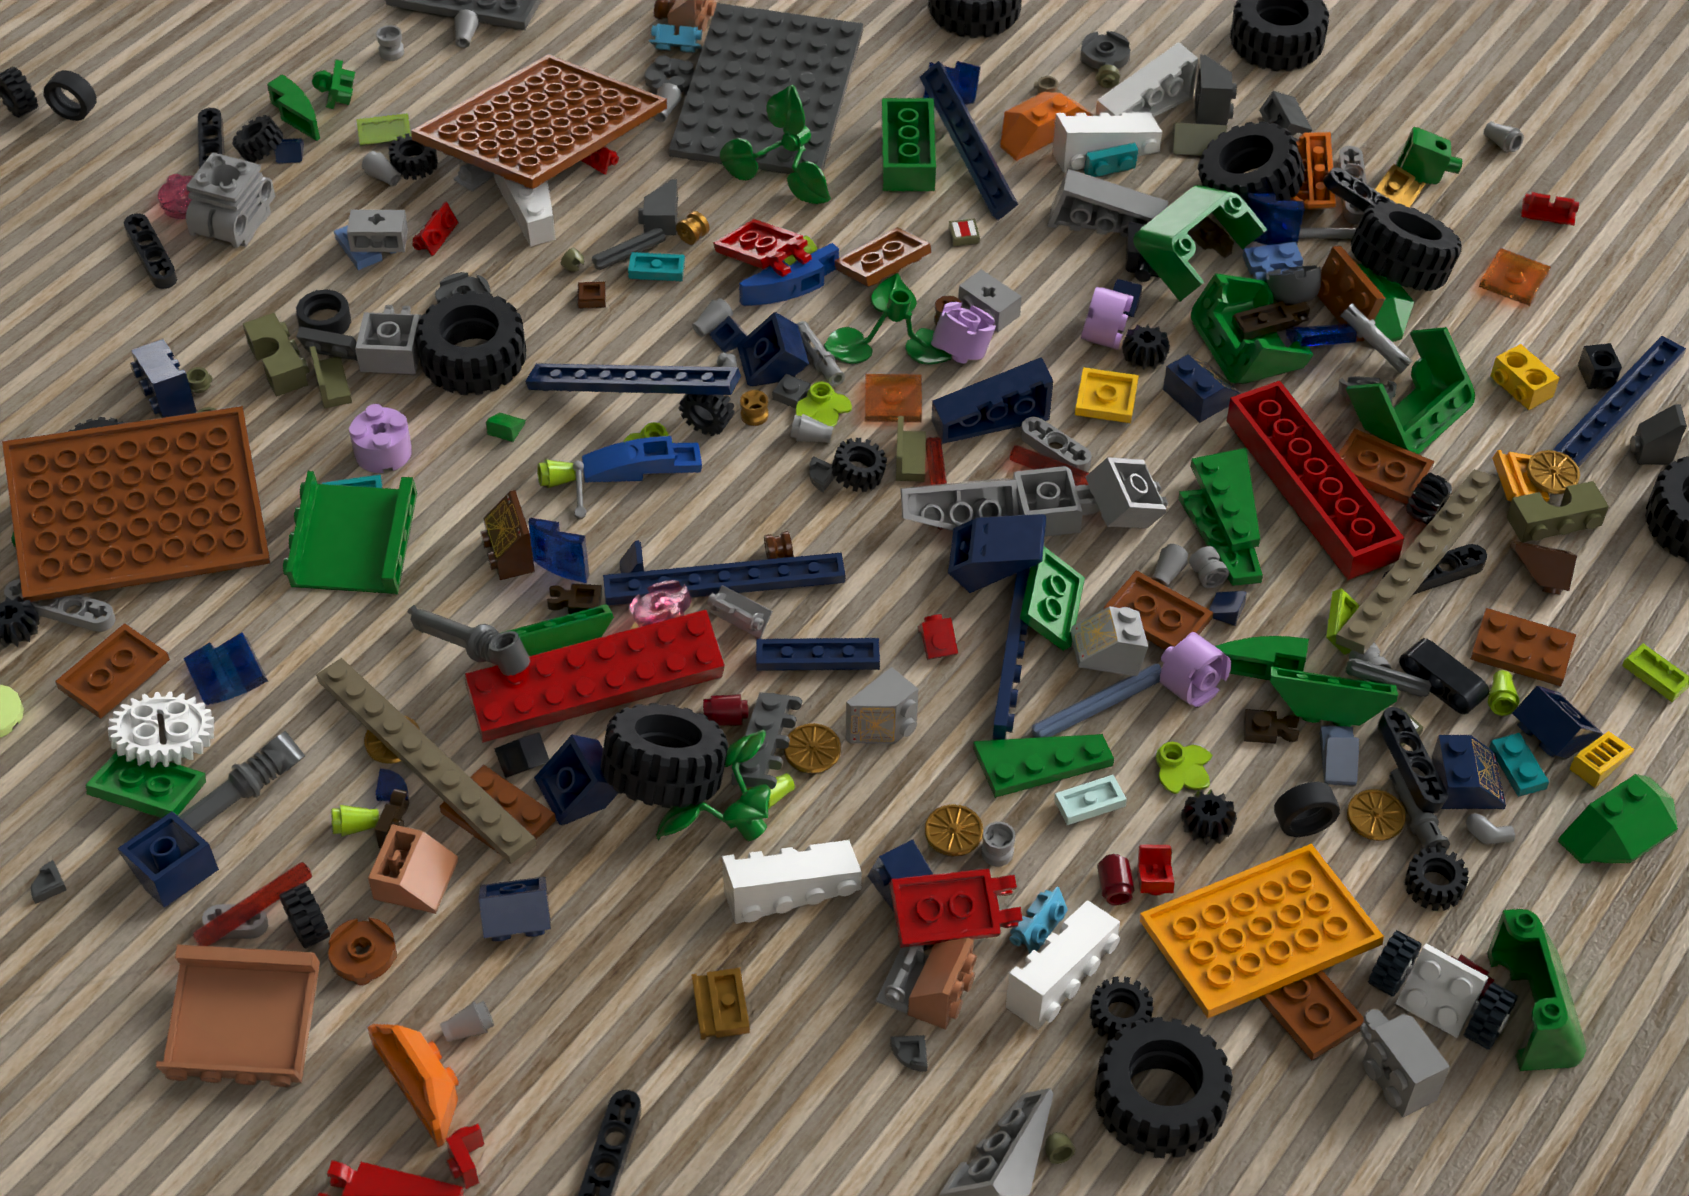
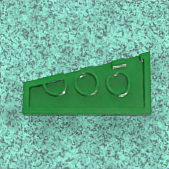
M1246 448L1192 458L1190 467L1230 551L1234 552L1259 547L1261 538Z
M1202 490L1179 491L1178 500L1207 546H1212L1216 549L1220 556L1219 561L1223 562L1228 568L1229 576L1227 579L1231 585L1261 583L1263 574L1255 547L1231 552Z
M1103 734L973 741V750L995 798L1111 767L1114 764V757Z

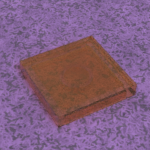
M1500 248L1483 275L1479 287L1530 306L1549 275L1551 267Z
M866 374L865 422H898V416H904V422H922V374Z

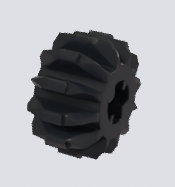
M1147 324L1146 327L1136 325L1134 330L1128 329L1122 343L1125 361L1131 362L1133 367L1142 366L1143 370H1145L1148 366L1156 369L1158 364H1164L1170 350L1167 333L1160 332L1159 327L1150 328L1149 324Z
M1431 472L1426 474L1420 483L1417 484L1406 505L1407 513L1413 519L1428 525L1449 499L1452 492L1451 484L1440 475H1435Z
M6 596L5 601L0 603V644L5 648L11 643L18 647L19 642L23 640L30 642V635L38 634L37 629L40 624V618L30 600L24 601L20 596L11 600Z
M1210 789L1207 795L1198 790L1194 797L1188 796L1184 809L1181 812V819L1184 822V832L1192 833L1193 841L1203 838L1207 845L1210 839H1213L1220 844L1223 837H1229L1232 834L1237 815L1234 811L1233 801H1225L1224 793L1216 796L1212 789Z

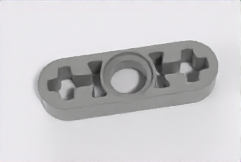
M1029 417L1022 422L1021 439L1026 444L1059 466L1068 467L1071 469L1072 474H1084L1090 469L1091 452L1086 447L1041 418ZM1052 442H1058L1062 444L1063 447L1060 449H1053L1049 446V444Z

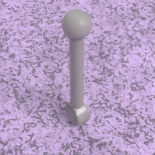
M577 460L573 463V469L576 471L577 490L575 516L578 519H583L586 516L582 493V470L584 469V464L582 461Z

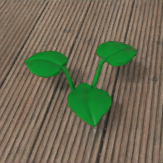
M790 85L774 94L766 105V112L770 122L777 128H783L785 133L783 139L754 154L750 142L741 138L732 139L722 147L720 160L732 176L739 180L747 181L754 178L758 173V163L755 158L781 145L786 150L798 151L792 164L794 172L787 177V183L791 192L798 199L807 203H826L831 200L821 169L809 161L801 162L798 165L802 153L806 150L804 145L811 139V132L805 126V114L794 85Z
M898 273L880 283L872 293L871 303L873 307L883 313L868 337L864 338L863 334L855 328L842 327L834 330L824 344V348L827 352H831L835 359L849 364L862 363L872 356L873 350L867 343L872 341L886 317L894 322L906 319L907 333L911 339L906 342L905 349L910 358L918 363L927 365L943 363L952 359V354L935 348L931 344L934 334L933 330L921 328L916 334L913 332L911 312L916 308V297L904 284Z
M764 729L746 735L728 747L725 767L732 765L733 773L743 794L740 799L730 805L723 814L704 802L696 806L690 804L685 808L673 806L664 815L656 833L658 841L663 836L672 835L688 827L698 817L700 811L703 810L725 822L730 829L736 827L746 841H753L765 832L767 824L763 819L768 818V802L771 790L767 784H761L747 790L739 771L740 764L750 760L761 748L766 736Z

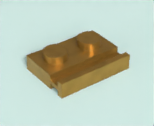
M1393 164L1375 190L1395 203L1403 204L1410 208L1426 183H1418L1415 181L1416 177Z
M740 967L707 972V975L701 976L691 974L701 1040H706V1037L709 1036L720 1038L750 1033Z

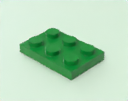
M1045 546L1043 547L1042 562L1030 568L1020 619L1062 651L1072 647L1073 641L1070 631L1077 621L1085 577Z
M116 751L86 784V794L163 818L172 811L178 816L204 786L206 775L204 772L169 762L168 767H164L162 762H157L155 767H151L149 761L139 766L137 758L127 762L126 754L118 756Z

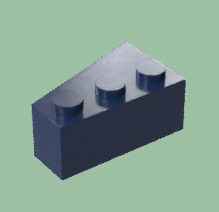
M164 339L131 350L134 361L130 362L131 369L135 378L141 377L142 379L139 380V384L144 396H151L148 401L154 415L159 413L161 418L197 412L187 374L184 369L179 370L180 363L177 359L174 360L173 353Z
M912 839L879 856L867 876L894 912L890 881L892 879L934 874ZM934 944L923 945V951L933 947Z

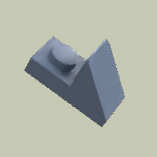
M1321 726L1319 736L1324 783L1328 785L1356 786L1359 738L1354 737L1353 727Z

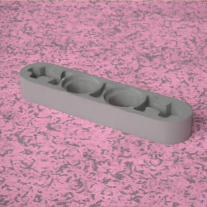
M1354 146L1343 147L1339 153L1338 168L1358 176L1357 179L1367 185L1362 151ZM1342 199L1344 219L1351 224H1359L1364 212L1358 208L1356 212L1353 205Z
M20 579L13 580L6 585L4 589L5 597L7 596L14 600L20 596L23 599ZM81 595L54 598V601L47 606H40V601L31 602L39 616L96 632L110 629L116 621L110 604ZM71 606H81V609L76 613H66V610Z

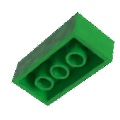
M882 98L883 191H935L934 99Z

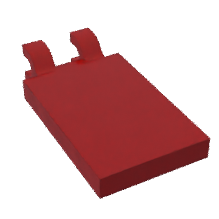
M756 219L749 221L713 243L715 251L719 254L761 269L771 266L782 277L792 272L791 268L783 262L790 255H793L802 264L812 260L811 254L806 253L803 249L808 245V242L803 239L801 234Z
M989 868L897 878L890 881L900 948L930 945L963 938L974 940L999 937L1001 934L1000 927H1018V922L1023 920L1021 907L999 910L997 896L1012 895V890L1017 888L1015 875L991 878Z
M332 1160L327 1171V1176L332 1177L330 1186L344 1188L342 1196H463L464 1194L463 1186L365 1162H360L356 1171L344 1163ZM318 1193V1196H330L324 1193Z

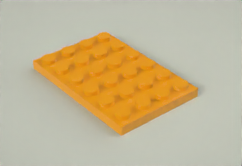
M1312 843L1140 913L1141 924L1207 1019L1381 946L1384 940L1383 934Z

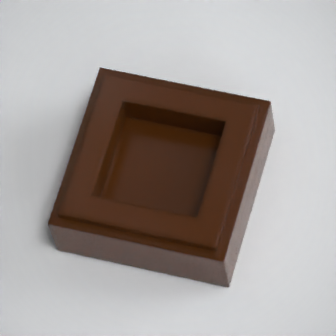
M605 282L578 283L579 309L606 307Z

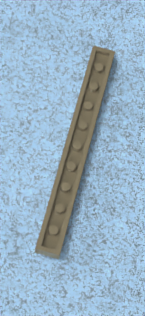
M1475 469L1469 474L1337 633L1336 644L1363 655L1496 493L1500 487V478Z
M340 658L316 674L318 682L510 864L536 846L535 837L345 660Z

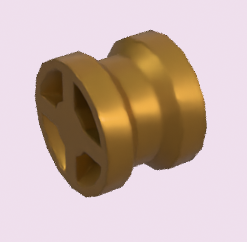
M692 211L687 215L686 220L682 219L676 224V231L685 243L693 245L699 240V236H705L709 233L710 226L707 219L701 213Z
M750 390L742 394L740 398L742 421L750 426H759L765 423L769 415L767 395L759 390Z

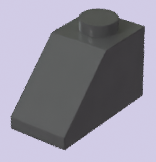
M671 179L644 197V207L639 208L638 211L639 224H644V233L654 228H661L664 235H676L678 212L677 179Z
M1674 404L1638 425L1635 436H1631L1630 450L1632 453H1635L1638 465H1668L1673 462L1687 427L1681 404Z

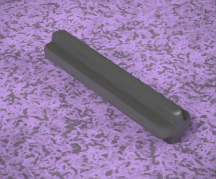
M654 228L598 253L592 257L593 265L596 269L601 270L630 257L631 252L639 253L664 242L666 239L664 232L661 228Z
M1351 658L1347 662L1346 673L1348 675L1375 683L1396 685L1397 690L1420 697H1426L1430 693L1431 683L1428 680L1357 658Z

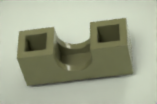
M275 313L243 323L247 343L256 360L262 359L266 379L276 397L308 386L306 374L310 372L308 364L304 357L299 358L298 355L300 353L295 340H289L290 334L285 322L280 323Z
M1594 481L1567 486L1560 507L1548 504L1540 492L1513 497L1507 519L1520 542L1538 541L1546 537L1560 534L1566 535L1574 531L1594 529L1602 526L1609 506Z

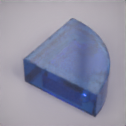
M380 768L375 794L377 801H390L394 789L407 791L405 800L409 801V793L404 779L392 770Z

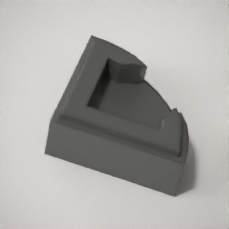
M813 456L810 461L809 477L812 484L818 490L824 492L836 476L833 477L832 464Z
M54 860L48 862L39 870V875L31 885V895L35 904L67 890Z
M925 1035L890 1038L891 1049L899 1062L910 1069L927 1072Z

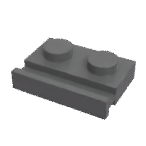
M299 327L296 337L308 352H310V347L315 346L317 354L358 361L355 349L357 342L353 336Z

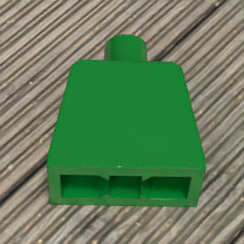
M1413 126L1396 165L1416 177L1415 181L1418 183L1438 184L1445 171L1459 174L1463 159L1451 156L1450 140Z

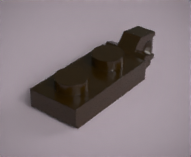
M1208 216L1187 232L1193 241L1204 250L1208 248L1214 249L1223 258L1233 253L1234 242L1230 239L1228 233Z
M1284 301L1236 313L1232 315V324L1242 340H1248L1289 329L1308 321L1310 308L1306 301L1294 305L1285 304Z

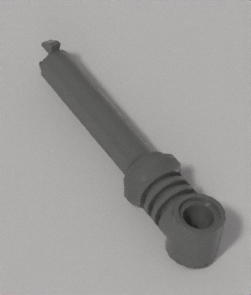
M415 605L407 611L411 614L410 620L416 630L466 648L467 655L472 660L479 663L490 662L498 665L503 675L510 676L520 673L530 663L527 651L518 633L515 631L499 633L495 627L488 624H480L472 628L424 609H417Z
M284 731L260 750V753H255L254 759L252 757L247 759L248 764L243 762L242 764L232 765V771L229 773L226 782L179 817L195 832L240 798H250L251 796L257 798L260 795V790L264 787L263 783L267 785L270 783V779L274 780L277 778L276 774L281 775L305 757L304 753L289 734Z

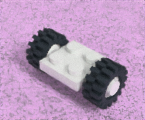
M1396 930L1383 948L1381 955H1379L1377 963L1372 969L1373 972L1370 974L1368 984L1394 997L1406 978L1407 981L1396 1002L1398 1006L1456 1038L1461 1034L1470 1014H1472L1473 1016L1468 1023L1469 1025L1465 1030L1464 1037L1490 1050L1506 1025L1518 995L1492 982L1483 998L1478 1002L1477 1000L1489 977L1428 944H1425L1419 954L1422 943Z

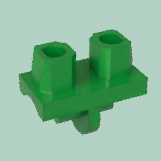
M335 59L333 74L322 70L314 73L312 76V85L320 92L328 91L326 108L334 109L335 102L346 105L350 104L355 72L342 69V60Z

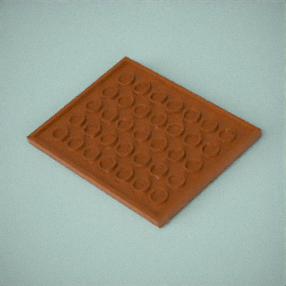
M548 54L411 130L412 140L426 147L441 151L445 155L463 160L465 163L473 164L485 171L495 173L507 180L522 184L526 188L534 189L667 108V99Z
M243 406L2 441L24 601L30 600V602L270 564Z

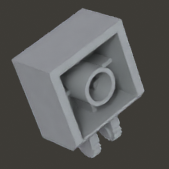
M385 305L384 313L364 312L355 347L360 372L416 374L420 357L416 328L419 325L418 322L421 315L411 314L410 306H403L401 314H394L392 305Z
M1107 457L1085 477L1107 527L1149 528L1166 513L1168 501L1166 497L1159 495L1158 492L1162 488L1159 482L1152 480L1144 460Z
M1066 466L1016 471L1013 473V479H1017L1019 515L1044 514L1046 516L1045 537L1081 533L1083 515L1096 514L1100 510L1096 500L1093 499L1094 496L1091 494L1089 484L1075 486L1071 469Z
M1377 1009L1368 1010L1364 1015V1023H1362L1360 1033L1368 1045L1363 1065L1369 1078L1376 1080L1384 1091L1387 1103L1392 1108H1396L1402 1117H1405L1437 1101L1450 1066L1412 1016L1402 1014L1389 1021L1386 1016H1383L1384 1013H1381V1011Z

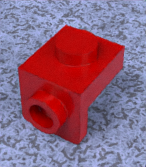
M942 614L924 617V622L918 625L917 628L918 633L921 632L927 660L957 655L958 648L951 617L943 619Z
M1139 845L1137 876L1141 893L1155 896L1164 893L1174 894L1175 881L1171 867L1172 848L1170 845Z
M475 1124L471 1127H462L456 1130L452 1136L445 1138L451 1157L446 1160L454 1180L461 1178L466 1189L479 1183L476 1167L469 1152L484 1145L479 1124Z

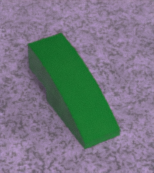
M283 74L269 82L267 87L272 105L279 108L281 120L318 141L320 134L316 115L305 93Z
M1261 636L1229 641L1215 647L1230 658L1231 669L1229 674L1270 681L1271 666L1303 672L1309 639L1291 636Z

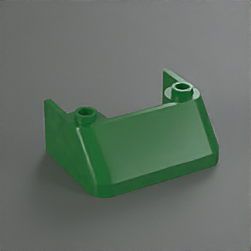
M1195 185L1135 233L1133 241L1136 249L1179 301H1182L1204 283V280L1188 262L1196 252V245L1187 232L1210 213L1214 214L1242 250L1268 230L1238 194Z
M1447 327L1413 330L1410 333L1420 355V358L1413 364L1411 369V378L1416 389L1394 408L1382 383L1353 385L1346 388L1359 420L1366 431L1377 438L1419 454L1473 406L1475 390Z

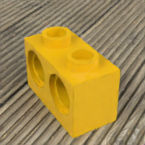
M1522 344L1496 356L1490 375L1497 384L1502 386L1527 410L1553 398L1560 378Z

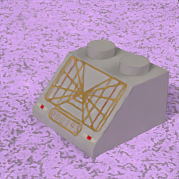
M1109 606L1072 626L1070 632L1078 667L1138 676L1148 649L1139 611L1129 607L1117 608Z
M889 668L846 702V740L849 743L895 744L901 738L910 736L917 727L918 688L894 668Z

